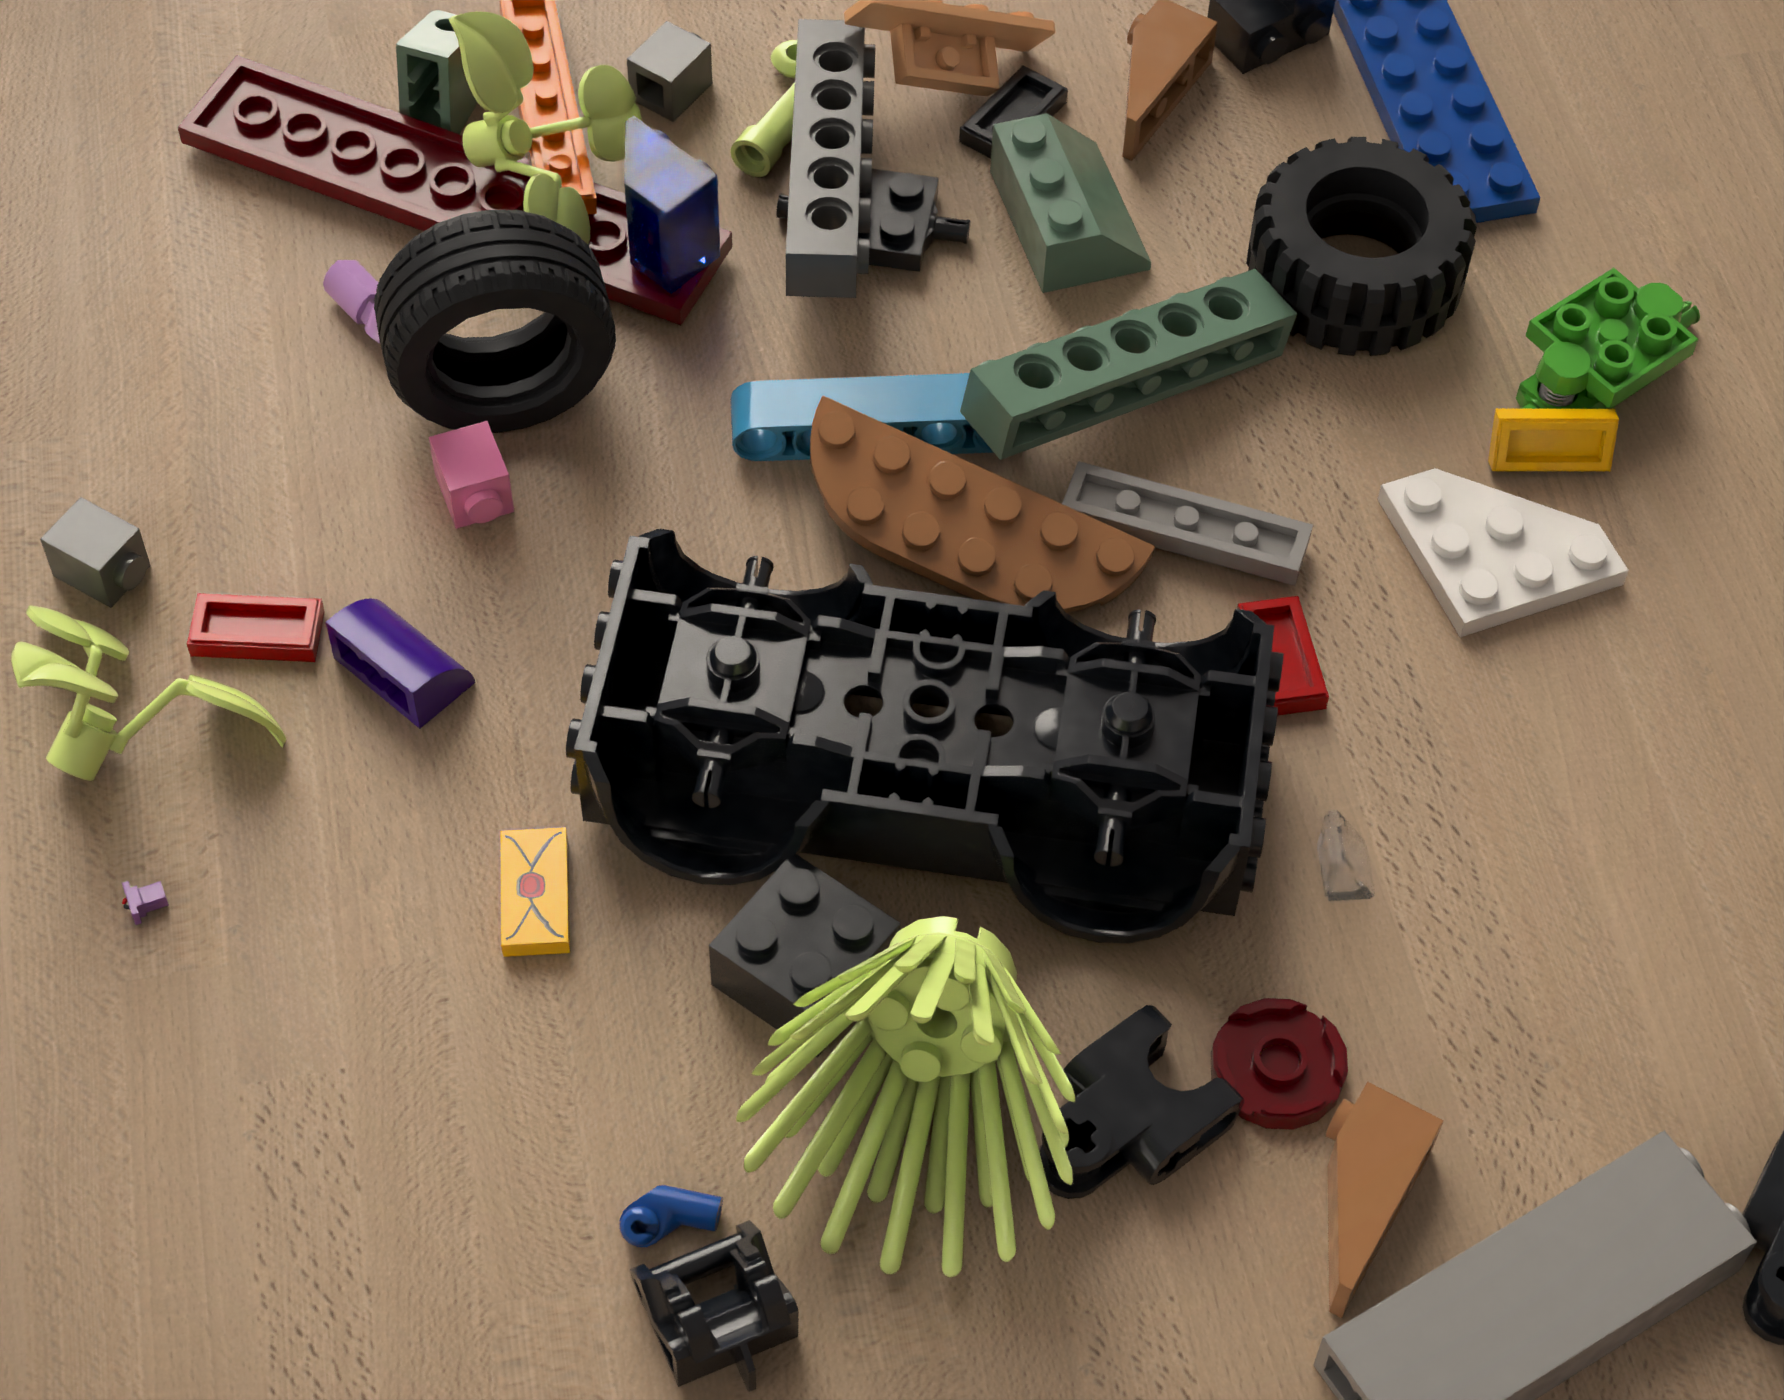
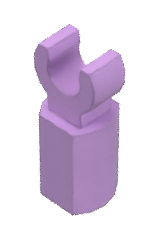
M337 260L325 275L323 281L324 290L357 324H365L364 329L373 340L380 343L374 310V298L378 282L357 260Z

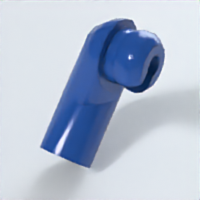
M659 1185L631 1203L622 1212L620 1232L629 1244L636 1247L651 1246L681 1225L716 1232L721 1217L723 1197Z

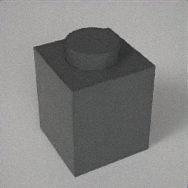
M666 21L627 58L628 82L636 96L635 102L674 122L713 84L711 43L703 40L695 33L688 32Z
M82 497L40 538L53 576L110 608L127 591L134 589L140 584L146 570L151 566L140 529Z

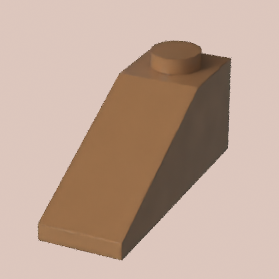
M1157 0L1146 15L1140 13L1135 18L1127 37V43L1132 45L1122 157L1131 161L1136 157L1212 63L1217 21L1169 0Z
M1368 1081L1355 1104L1343 1099L1325 1134L1326 1137L1335 1141L1327 1166L1329 1312L1340 1318H1343L1432 1153L1444 1121Z

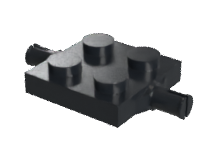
M872 168L871 193H860V198H871L870 233H858V238L870 239L869 265L920 272L924 252L933 243L934 239L968 243L970 219L963 220L937 216L938 177ZM779 194L777 218H788L789 195Z

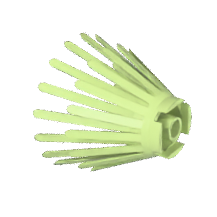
M941 916L913 922L896 933L890 942L889 948L799 998L793 1005L805 1007L821 998L823 999L780 1027L770 1037L768 1045H782L763 1059L753 1070L752 1075H764L787 1056L789 1057L768 1075L765 1084L740 1107L736 1116L737 1122H745L751 1119L852 1022L857 1021L747 1153L744 1159V1169L748 1173L756 1171L784 1137L791 1138L796 1135L869 1045L775 1199L773 1211L776 1217L780 1219L786 1218L794 1209L817 1169L825 1177L831 1176L835 1172L883 1084L820 1244L823 1251L828 1254H835L840 1249L877 1154L878 1157L867 1188V1195L874 1203L881 1202L886 1198L907 1134L880 1258V1269L886 1274L896 1273L901 1266L933 1112L924 1205L927 1211L932 1214L940 1212L944 1207L942 1271L944 1275L954 1277L962 1269L970 1085L980 1201L985 1207L993 1206L999 1257L1002 1261L1008 1262L1015 1256L1016 1239L996 1063L1024 1173L1030 1182L1039 1221L1047 1230H1050L1054 1225L1055 1211L1016 1058L1058 1174L1065 1183L1072 1185L1073 1182L1072 1167L1065 1150L1069 1142V1132L1032 1043L1061 1094L1068 1101L1075 1102L1073 1087L1054 1055L1061 1053L1016 984L1017 971L1010 951L994 933L981 926L977 938L967 933L956 931L959 919Z

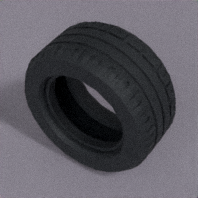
M485 210L462 214L437 223L411 239L395 255L377 284L374 310L390 385L402 402L425 419L448 429L455 430L488 421L492 433H501L528 428L551 420L574 407L593 390L609 366L616 346L615 323L599 263L592 249L575 232L542 215L520 210ZM531 308L544 312L523 327L496 336L462 338L446 333L468 318L497 309Z

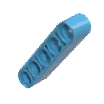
M970 373L761 380L746 382L738 386L732 392L730 398L732 446L736 454L750 461L810 460L812 422L822 395L951 454L994 453L960 413Z

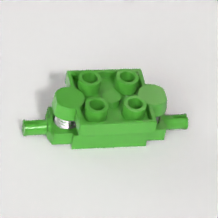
M1613 267L1529 321L1525 336L1541 349L1544 354L1538 363L1535 374L1519 385L1516 400L1520 409H1612L1693 355L1698 338L1687 328L1699 322L1700 312L1696 305L1691 308L1692 302L1690 301L1683 302V298L1667 284L1649 283L1638 288Z

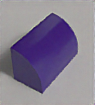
M369 598L356 601L338 611L325 622L334 659L419 729L475 684V679L468 670L378 599Z

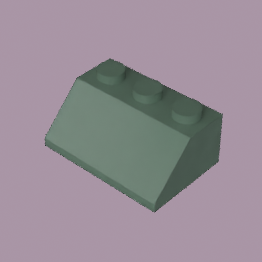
M1047 113L993 124L990 173L1042 293L1151 269V260L1095 141Z

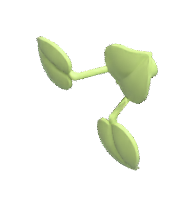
M468 12L450 17L448 21L458 39L462 66L469 88L478 104L489 111L483 114V120L469 123L463 132V148L468 160L477 167L495 165L497 172L512 171L531 177L524 192V211L545 216L569 228L589 245V216L585 203L578 191L572 187L561 188L562 181L558 173L517 161L522 159L525 153L530 150L532 138L587 127L589 146L595 157L608 162L619 161L629 157L637 148L642 134L641 113L638 105L635 103L636 96L629 82L620 71L612 66L598 65L589 68L583 74L578 89L579 104L584 117L529 128L525 121L513 115H508L523 103L524 98L520 88L525 87L533 77L532 55L523 33L510 20L495 13Z
M32 605L28 607L26 614L37 627H41L65 640L82 645L88 656V663L84 671L49 650L22 641L16 643L11 654L12 667L19 688L27 686H52L77 693L73 709L68 712L46 756V760L58 769L75 777L94 781L109 749L122 754L128 740L172 699L179 695L198 697L260 723L271 732L283 748L286 737L281 727L259 702L235 688L190 674L188 680L183 678L176 679L117 733L113 730L117 719L103 709L89 704L90 697L109 703H115L118 697L115 689L96 676L103 653L126 661L129 655L128 648L119 639L95 625L73 619L52 609Z

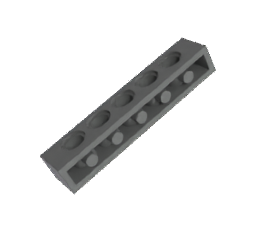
M798 19L786 238V296L856 298L857 274H869L870 239L858 238V233H870L871 198H860V193H871L872 158H861V154H872L873 119H862V115L873 116L874 81L863 80L864 78H875L876 44H865V27L846 25L845 20Z

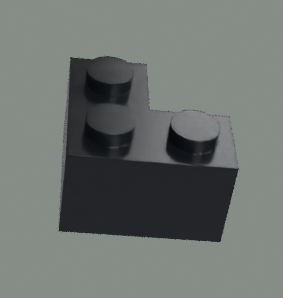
M1210 0L1207 17L1218 22L1215 46L1242 74H1245L1264 64H1271L1281 56L1300 47L1316 43L1328 35L1335 0Z

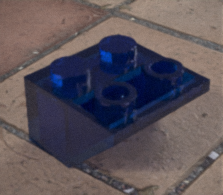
M633 115L625 121L624 164L630 264L672 294L721 256L717 175L707 163L694 159L673 144L665 133L652 129Z

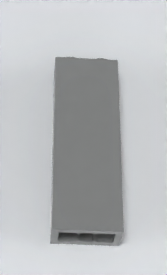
M1664 1130L1323 1336L1314 1367L1338 1400H1536L1739 1272L1757 1241L1751 1235L1749 1225L1742 1213L1732 1204L1724 1203L1704 1179L1703 1170L1697 1159L1688 1150L1679 1148Z

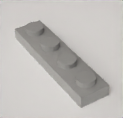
M1080 461L1077 463L1062 502L1063 505L1152 544L1155 548L1294 586L1296 585L1313 528V524Z

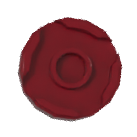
M1263 998L1242 1005L1229 1016L1228 1021L1218 1031L1211 1050V1079L1213 1080L1216 1077L1225 1079L1244 1098V1104L1238 1116L1266 1129L1294 1130L1318 1122L1336 1105L1348 1075L1347 1048L1336 1026L1325 1016L1322 1015V1019H1320L1314 1013L1306 1011L1307 1005L1292 999Z

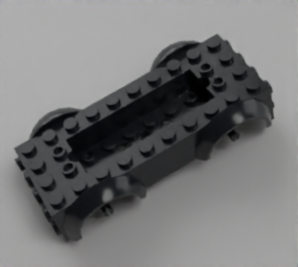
M656 529L639 535V537L630 536L624 560L613 561L608 582V596L613 598L610 612L601 611L598 615L594 647L595 650H600L596 665L587 664L583 672L580 700L581 703L586 705L582 719L573 718L570 722L566 741V757L575 759L570 788L572 794L580 795L583 821L610 825L620 842L639 859L670 876L699 884L736 885L760 880L775 872L788 857H793L799 853L1004 882L1009 884L1018 901L1039 921L1066 935L1098 943L1130 944L1159 938L1184 926L1199 911L1235 916L1240 891L1253 892L1258 858H1261L1265 835L1266 818H1262L1264 801H1267L1272 762L1268 761L1270 746L1273 745L1278 714V707L1274 706L1275 693L1278 692L1280 686L1284 653L1272 652L1274 625L1266 624L1252 611L1235 609L1233 617L1226 628L1207 638L1195 641L1161 643L1152 642L1156 616L1150 611H1145L1142 631H1139L1141 609L1131 611L1128 615L1126 638L1118 637L1082 624L1064 611L1057 601L1056 592L1044 590L1026 603L1025 606L873 585L864 567L857 564H849L848 572L840 581L823 588L799 591L776 590L768 588L770 576L774 568L772 561L762 557L758 572V556H752L747 559L743 583H738L709 572L686 556L679 546L673 530ZM850 694L880 698L883 707L874 716L860 712L858 718L846 710L844 702ZM917 703L945 707L946 711L940 716L926 718L916 714L911 707ZM980 713L1008 716L1013 721V727L1005 735L991 737V731L978 730L974 721Z

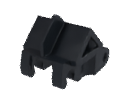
M750 1220L736 1225L737 1233L653 1268L648 1269L643 1263L630 1269L637 1294L648 1313L653 1330L678 1387L735 1363L749 1392L756 1389V1369L751 1356L798 1337L799 1310L796 1301L774 1273L762 1233ZM733 1265L735 1266L736 1285H733L734 1289L699 1304L694 1303L685 1285Z

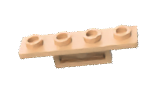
M859 0L844 11L846 25L890 31L895 84L986 97L1000 88L995 47L1026 52L1055 34L1054 21L1034 18L1032 13L1025 11L1009 14L989 11V8L982 4L957 6L945 4L942 0Z

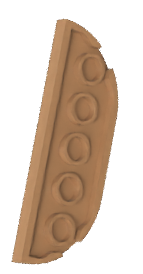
M822 395L817 406L810 436V465L817 488L824 500V507L830 517L843 532L863 548L969 598L1025 606L1026 603L1044 590L1056 592L1057 601L1066 613L1082 610L1098 603L1102 606L1124 592L1143 572L1153 555L1155 546L830 398Z

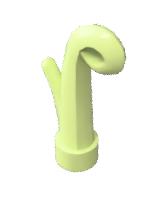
M797 40L782 42L771 54V62L779 73L794 79ZM795 82L776 104L755 125L748 126L732 145L731 157L736 166L744 173L753 177L767 175L781 157L782 149L792 140Z

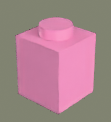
M488 421L429 437L435 476L456 529L474 523H486L499 516L514 512L509 473Z

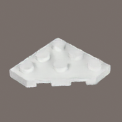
M1436 468L1381 485L1378 496L1380 505L1460 637L1624 585L1629 570L1599 524Z

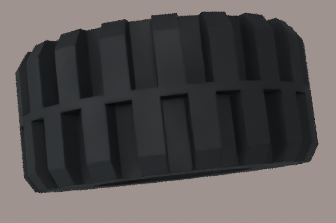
M1350 137L1345 143H1337L1335 138L1321 141L1315 145V150L1313 151L1305 147L1289 156L1287 163L1282 162L1274 168L1267 176L1266 184L1260 188L1256 199L1246 264L1249 267L1248 271L1256 269L1297 313L1290 335L1294 337L1299 333L1306 337L1305 342L1308 345L1321 350L1324 345L1339 348L1338 354L1354 356L1356 351H1369L1370 356L1386 355L1390 352L1391 347L1398 346L1400 351L1421 342L1422 335L1428 338L1445 325L1446 319L1453 316L1461 299L1476 242L1474 237L1477 226L1475 214L1469 207L1470 201L1459 184L1452 186L1454 178L1442 165L1432 166L1428 163V156L1414 148L1411 152L1399 149L1398 142L1382 139V144L1367 142V137ZM1335 235H1360L1378 240L1394 249L1398 254L1381 258L1359 257L1337 250L1322 239Z

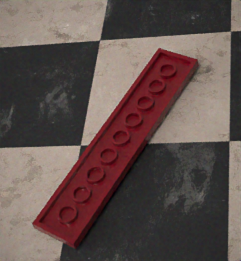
M238 55L235 56L178 126L181 143L421 231H425L437 223L467 213L485 210L524 211V192L531 178L512 171L497 172L495 165L486 167L473 165L464 152L463 135ZM523 157L517 161L529 165L527 158ZM594 183L597 198V214H588L590 222L589 248L592 249L599 263L608 299L682 325L732 249V231Z

